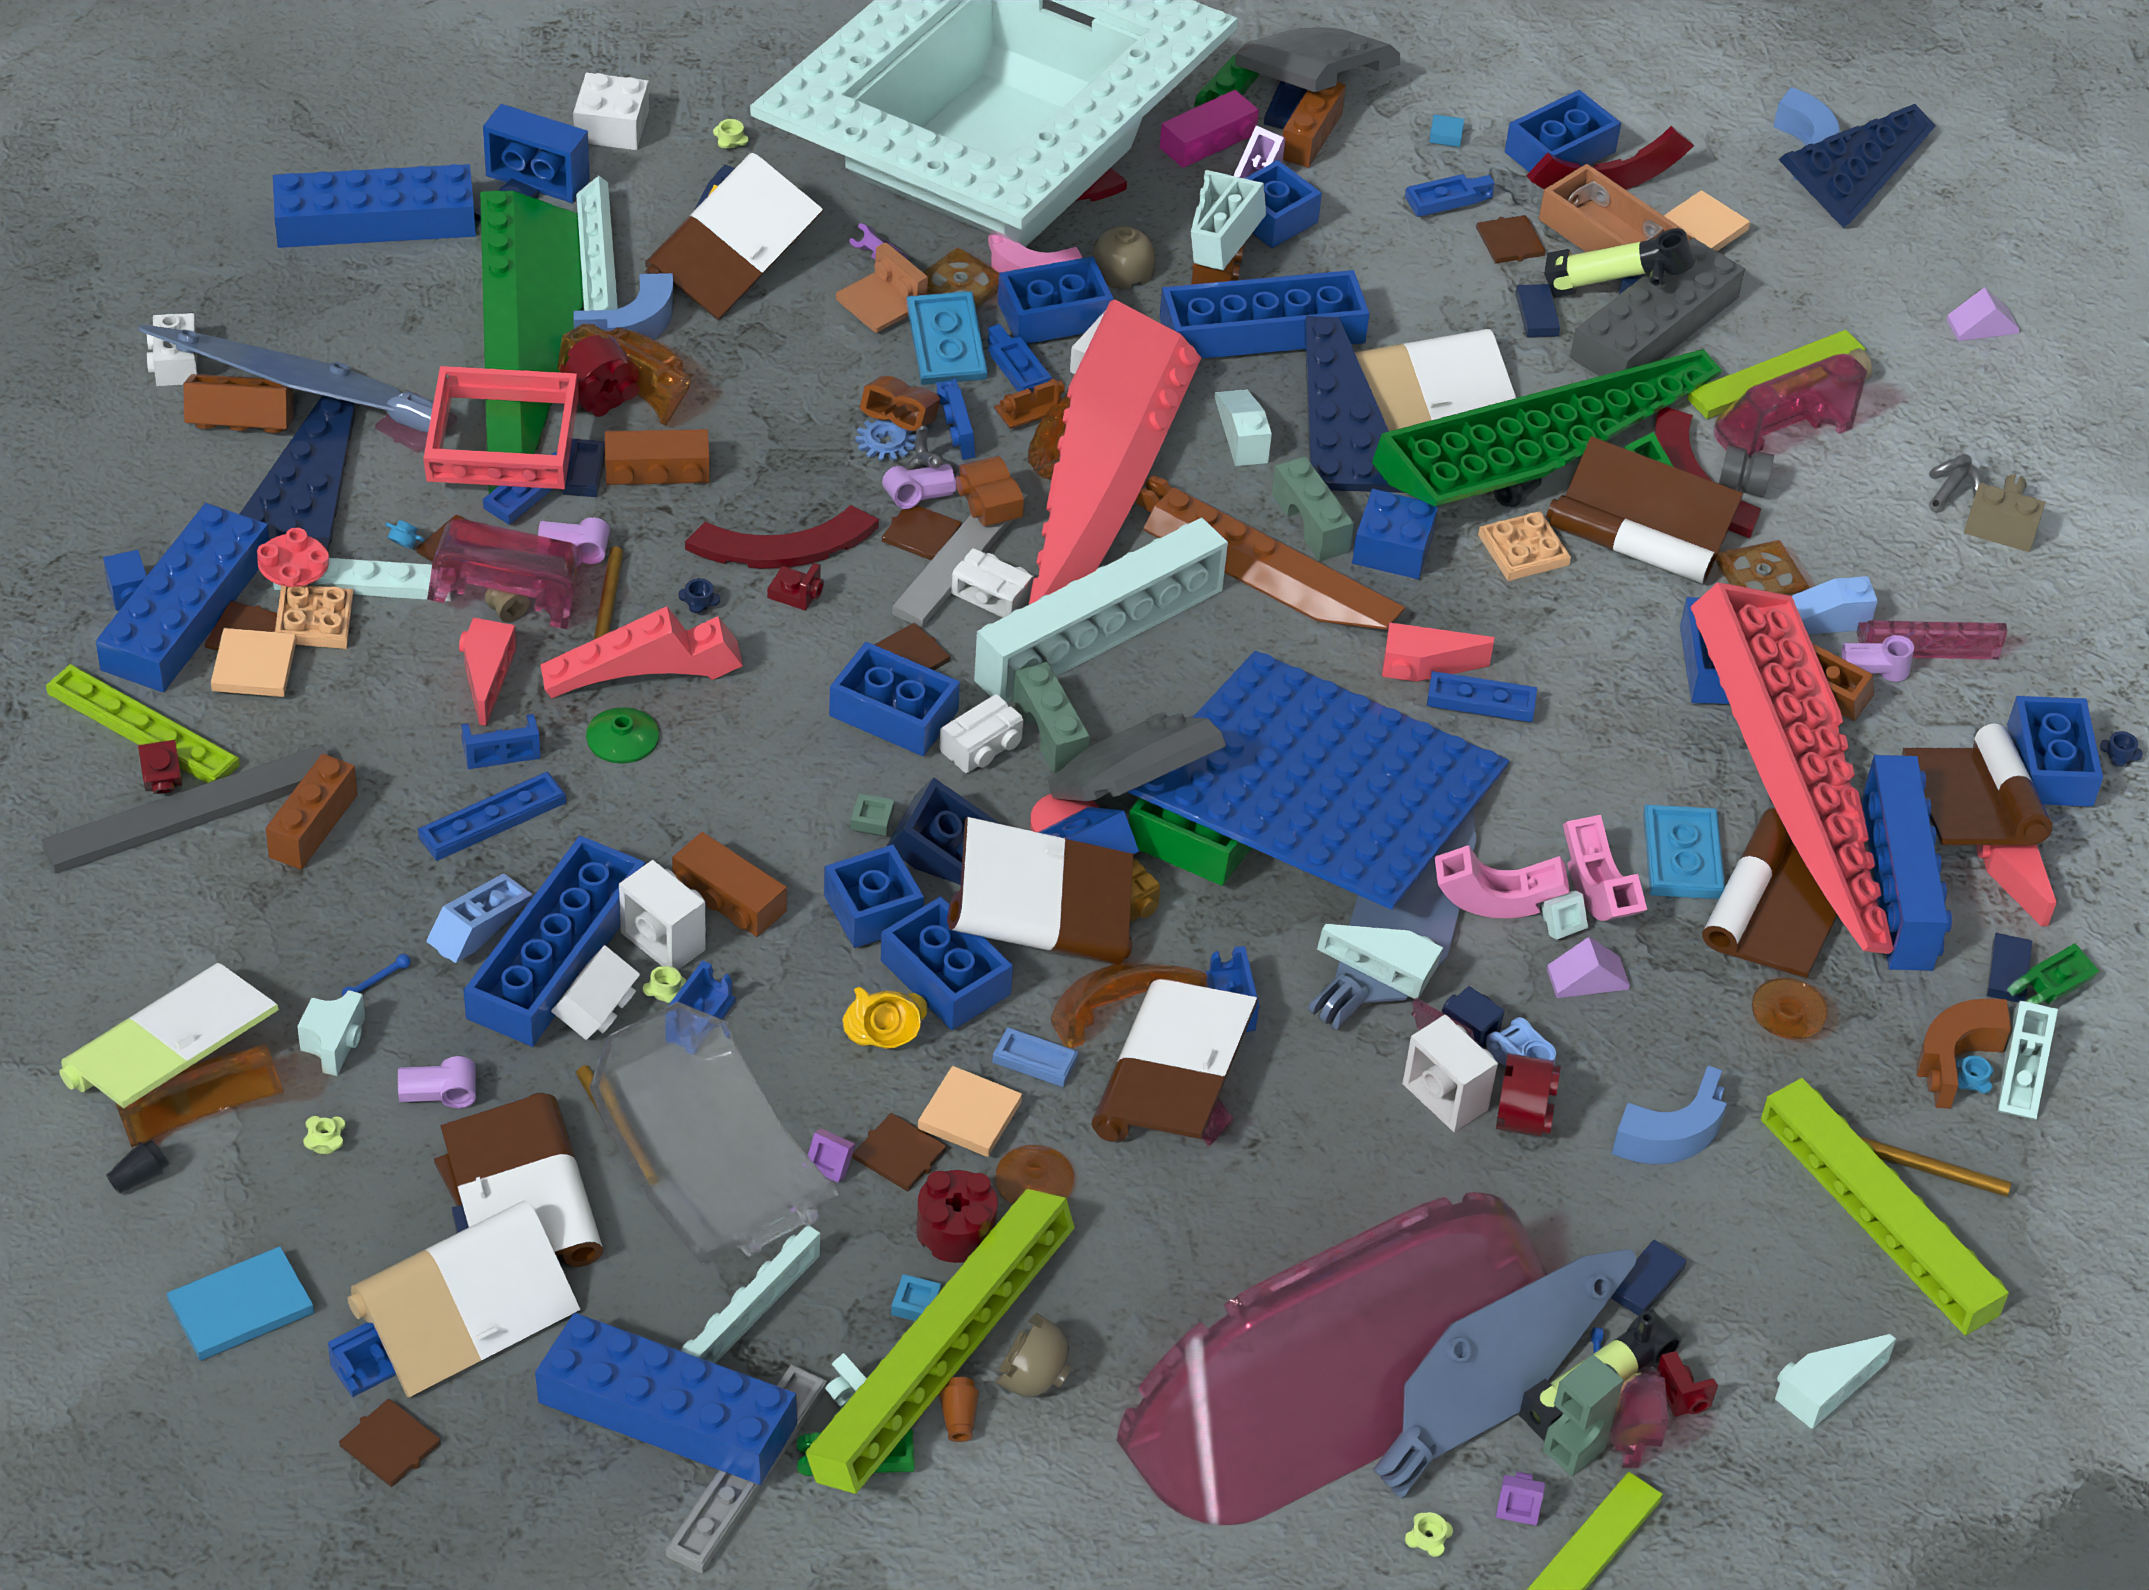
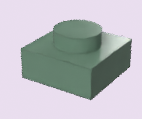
M859 793L850 821V830L886 836L894 812L895 800Z

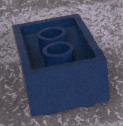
M933 777L914 796L886 846L894 844L902 860L914 869L961 885L965 819L970 817L997 824L1000 823Z

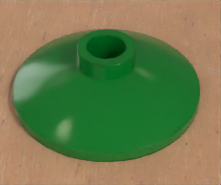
M627 707L613 708L601 712L591 720L586 731V741L590 750L597 757L605 761L619 764L632 763L647 757L654 751L659 740V730L656 722L643 711Z

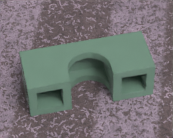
M1306 456L1275 465L1272 496L1287 517L1301 513L1304 521L1303 539L1317 559L1323 561L1350 552L1354 522Z
M1048 662L1015 670L1012 700L1026 725L1037 722L1041 738L1040 750L1054 774L1064 768L1081 752L1089 748L1090 736Z
M1594 1354L1559 1381L1554 1406L1564 1414L1548 1428L1542 1450L1572 1477L1606 1449L1624 1381L1611 1365L1604 1364Z

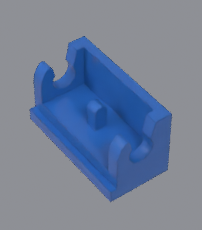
M534 714L526 715L528 724L524 728L504 731L500 729L495 730V732L471 735L468 723L461 724V738L468 769L540 759L539 731Z
M1245 946L1235 947L1232 952V959L1228 962H1220L1219 951L1214 952L1210 958L1209 971H1205L1207 988L1257 997ZM1258 997V1003L1246 1032L1256 1031L1259 1011Z
M703 960L663 1012L664 1039L696 1054L736 1002V997L732 996V980L730 976L725 974L721 979V983L716 981L712 975L714 972L712 965Z
M367 1322L328 1342L330 1366L352 1398L397 1375L373 1323Z

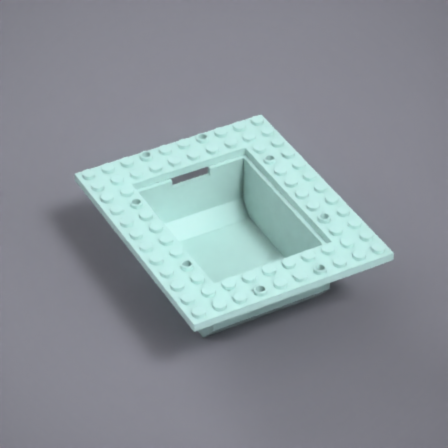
M874 0L752 103L750 111L751 116L845 155V167L870 184L991 235L1001 236L1015 243L1019 242L1026 247L1131 149L1142 117L1238 29V18L1221 10L1200 4L1195 0H1050L1094 17L1092 27L1044 9L1043 0Z

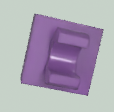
M821 1128L814 1133L804 1167L839 1183L845 1179L855 1143Z
M1516 1471L1515 1477L1504 1475L1496 1518L1537 1526L1545 1483L1532 1480L1533 1474Z

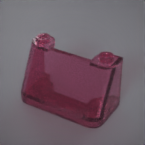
M1838 354L1755 385L1748 389L1717 418L1713 436L1725 450H1727L1728 445L1746 449L1748 455L1752 456L1755 451L1763 450L1765 440L1762 436L1805 419L1815 429L1821 428L1822 423L1836 426L1835 431L1838 434L1852 430L1867 370L1851 355Z
M465 519L451 520L446 524L435 552L427 600L445 603L446 597L450 592L457 590V594L464 595L467 583L536 598L534 610L542 611V608H544L550 615V626L567 629L581 572L583 552L571 542Z

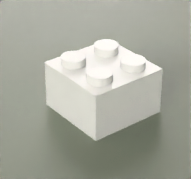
M600 73L585 74L573 111V122L575 127L588 131V144L631 150L638 149L649 112V81L632 77L609 76Z
M651 860L619 883L621 933L661 966H670L679 970L706 950L705 901L696 890H690L681 883L671 870L664 869L654 860Z
M1443 1015L1411 1036L1402 1084L1453 1132H1456L1488 1111L1498 1063L1488 1050L1482 1049L1468 1036L1462 1026L1456 1025L1447 1015Z

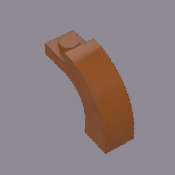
M1973 999L1963 1001L1941 1012L1930 1024L1918 1057L1916 1075L1917 1077H1928L1927 1087L1929 1092H1934L1935 1108L1951 1109L1958 1088L1956 1057L1972 1051L2003 1053L2011 1030L2006 999Z

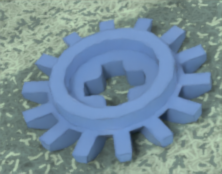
M876 419L874 423H870L867 420L864 422L867 430L859 427L857 433L861 436H855V442L861 444L858 445V449L860 451H868L866 453L868 457H874L879 453V461H883L885 454H888L892 461L897 459L896 454L906 457L908 455L907 451L914 450L915 444H912V442L915 441L916 435H910L913 431L897 426L890 419ZM886 435L891 436V441H888L886 444L880 443V438H885Z

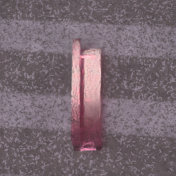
M1868 620V622H1859L1856 632L1859 643H1883L1887 637L1892 635L1905 636L1914 644L1912 658L1999 660L2008 630L2006 623Z

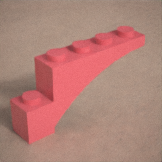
M668 606L540 664L544 688L551 698L593 683L620 677L676 673L708 676L710 680H714L743 666L738 641L719 616L686 630Z

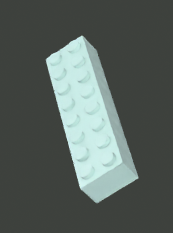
M1201 517L1189 524L1182 525L1178 530L1162 538L1153 540L1150 544L1134 552L1127 553L1122 558L1107 566L1098 568L1095 572L1079 580L1070 582L1067 586L1049 595L1042 596L1038 601L1022 609H1017L994 623L985 625L977 631L974 681L990 697L997 694L1005 702H1009L1013 698L1015 670L1048 662L1057 677L1218 594L1223 588L1228 542Z

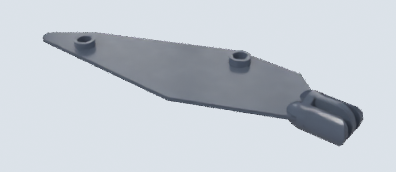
M139 325V331L175 344L176 349L179 351L199 353L286 387L385 409L389 416L398 424L425 433L429 430L433 400L410 391L401 394L391 385L351 371L350 366L344 363H326L208 336L191 330Z
M1474 810L1471 811L1436 856L1468 845L1474 851L1476 843ZM1434 857L1393 910L1358 895L1349 926L1408 930L1419 936L1428 937L1435 944L1443 947L1438 968L1448 957L1460 908L1453 904L1438 886ZM1339 961L1335 979L1308 1005V1010L1315 1015L1322 1009L1319 1019L1326 1024L1333 1020L1331 1027L1337 1030L1363 1003L1406 1000L1409 996Z
M1630 1249L1582 1256L1450 1324L1405 1383L1403 1431L1373 1469L1377 1475L1381 1476L1384 1483L1391 1487L1396 1496L1400 1498L1406 1496L1434 1458L1520 1412L1524 1392L1542 1380L1546 1379L1548 1381L1632 1270L1636 1263L1635 1253Z

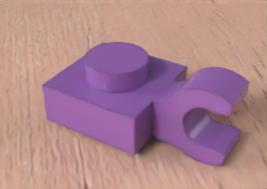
M862 223L858 227L864 231V238L861 241L853 238L849 240L850 244L858 249H871L874 251L871 255L874 259L876 258V247L885 242L906 259L909 257V255L888 240L877 235L872 227Z

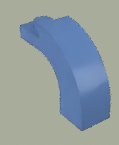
M1790 87L1778 103L1773 128L1797 137L1805 146L1811 143L1816 144L1829 136L1840 133L1838 121L1832 111L1823 102L1808 93Z
M673 273L639 274V294L633 302L625 307L614 310L573 311L575 344L592 335H600L602 338L608 339L611 336L617 340L624 351L639 348L656 339L664 332L672 319Z
M1707 1065L1696 1098L1683 1109L1673 1112H1658L1627 1103L1617 1130L1612 1155L1646 1164H1668L1688 1159L1704 1150L1718 1134L1727 1103L1721 1101L1725 1087L1718 1085L1722 1070Z

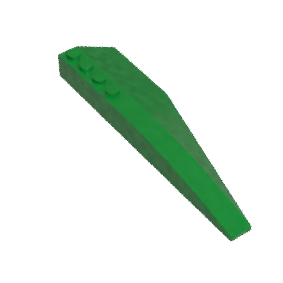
M495 190L480 192L485 369L559 373L561 364L564 365L565 357L568 356L567 353L571 348L570 342L574 334L573 311H582L584 307L578 213L515 191ZM486 399L487 452L534 454L535 450H538L540 435L543 426L545 427L548 410L552 403ZM488 485L489 494L493 490H495L498 487V485Z
M1704 349L1392 430L1381 434L1372 464L1390 486L1434 507L1545 477L1582 456L1591 436L1606 442L1718 377L1722 369Z

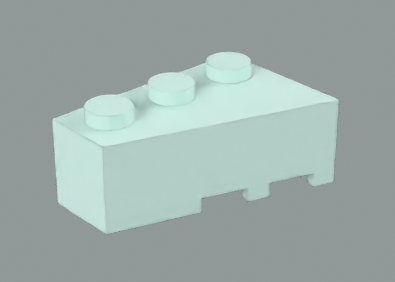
M1205 170L1204 186L1200 191L1199 207L1196 208L1191 229L1193 259L1195 264L1224 270L1266 216L1264 183Z

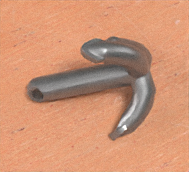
M926 426L919 427L916 430L915 437L916 456L906 464L905 468L915 470L923 465L939 468L940 465L949 464L953 469V474H956L959 469L955 463L948 462L940 456L928 452V428Z
M1964 453L1954 459L1945 461L1930 471L1929 476L1932 479L1939 478L1941 475L1953 471L1929 503V508L1932 512H1939L1966 475L1971 479L1975 497L1978 485L1983 483V479L1978 468L1972 465V458L1968 454Z

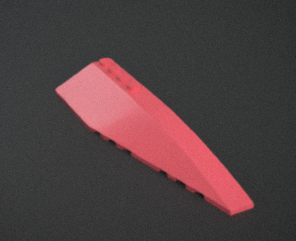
M1115 299L1109 302L1068 388L1067 397L1071 399L1070 407L1064 410L1065 434L1059 437L1057 449L1060 450L1061 456L1060 461L1054 464L1046 508L1050 512L1049 521L1043 524L1042 536L1045 537L1043 550L1038 552L1036 563L1039 565V576L1033 579L1029 605L1038 601L1042 596L1049 595L1067 586L1070 582L1079 580L1097 570L1149 474L1202 358L1181 334Z
M1717 582L1690 607L1696 620V626L1701 632L1708 649V655L1713 661L1720 678V685L1726 693L1732 708V714L1737 720L1762 782L1807 868L1863 951L1889 954L1894 949L1886 913L1882 908L1878 907L1877 898L1881 896L1879 883L1872 881L1870 869L1875 864L1872 853L1866 851L1864 842L1869 837L1859 792L1851 786L1850 781L1855 776L1852 764L1846 762L1844 751L1849 748L1846 736L1840 734L1838 727L1843 722L1841 711L1794 600L1789 595Z

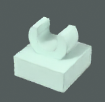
M1576 890L1544 901V904L1541 905L1543 919L1547 922L1549 936L1556 940L1588 928L1583 894Z
M844 1353L832 1363L840 1377L832 1380L825 1388L841 1409L867 1379Z

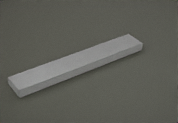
M1021 492L1024 498V509L1028 504V495ZM970 515L892 607V615L910 623H915L923 628L952 594V573L961 561H964L965 556L972 548L986 554L1013 520L984 527L978 518H973Z
M792 1364L777 1386L796 1393L797 1426L764 1481L825 1392L827 1380ZM719 1470L666 1547V1557L703 1574L762 1484L758 1485Z

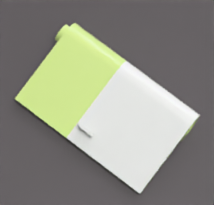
M216 963L63 1058L61 1061L62 1069L59 1070V1073L69 1089L73 1090L76 1088L80 1092H84L95 1086L122 1108H125L278 1011V1005L220 963Z

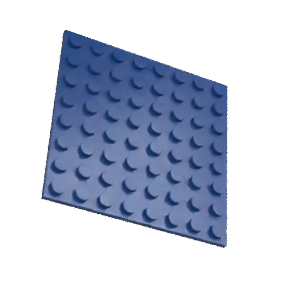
M1254 651L1192 717L1208 718L1221 731L1226 746L1128 791V793L1393 910L1507 768L1509 760L1491 750L1482 749L1468 743L1461 737L1452 736L1438 730L1426 722H1420L1401 714L1396 709L1387 708L1369 700L1363 695L1343 689L1331 681L1322 680L1306 673L1301 668L1292 667L1274 659L1268 654Z

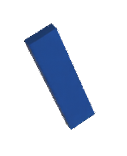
M547 771L418 828V838L434 859L438 861L565 804L566 794Z

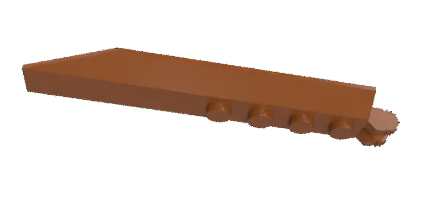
M1155 475L1151 476L1145 483L1146 488H1141L1135 500L1137 505L1151 512L1143 530L1157 538H1162L1178 530L1182 525L1189 524L1202 517L1228 542L1224 573L1315 621L1387 630L1389 622L1393 623L1405 610L1404 606L1183 490L1171 488L1169 483L1163 478L1160 479Z

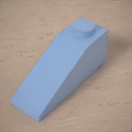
M1868 576L1835 578L1792 595L1808 634L1870 630L1877 605V598Z
M503 873L444 905L426 942L436 948L443 957L457 963L476 952L530 901L533 894Z

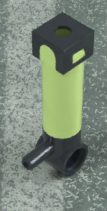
M1672 228L1661 233L1656 239L1574 255H1571L1569 249L1547 253L1544 275L1553 297L1557 298L1576 294V288L1579 286L1651 273L1650 283L1654 286H1659L1663 282L1664 270L1669 274L1684 273L1694 266L1696 258L1686 232L1683 229Z
M1651 1309L1641 1313L1631 1323L1625 1333L1595 1352L1594 1355L1604 1364L1611 1365L1624 1380V1383L1649 1365L1658 1366L1661 1355L1677 1351L1681 1345L1682 1337ZM1582 1362L1551 1383L1544 1379L1524 1392L1519 1416L1544 1442L1548 1428L1564 1414L1554 1406L1559 1381Z

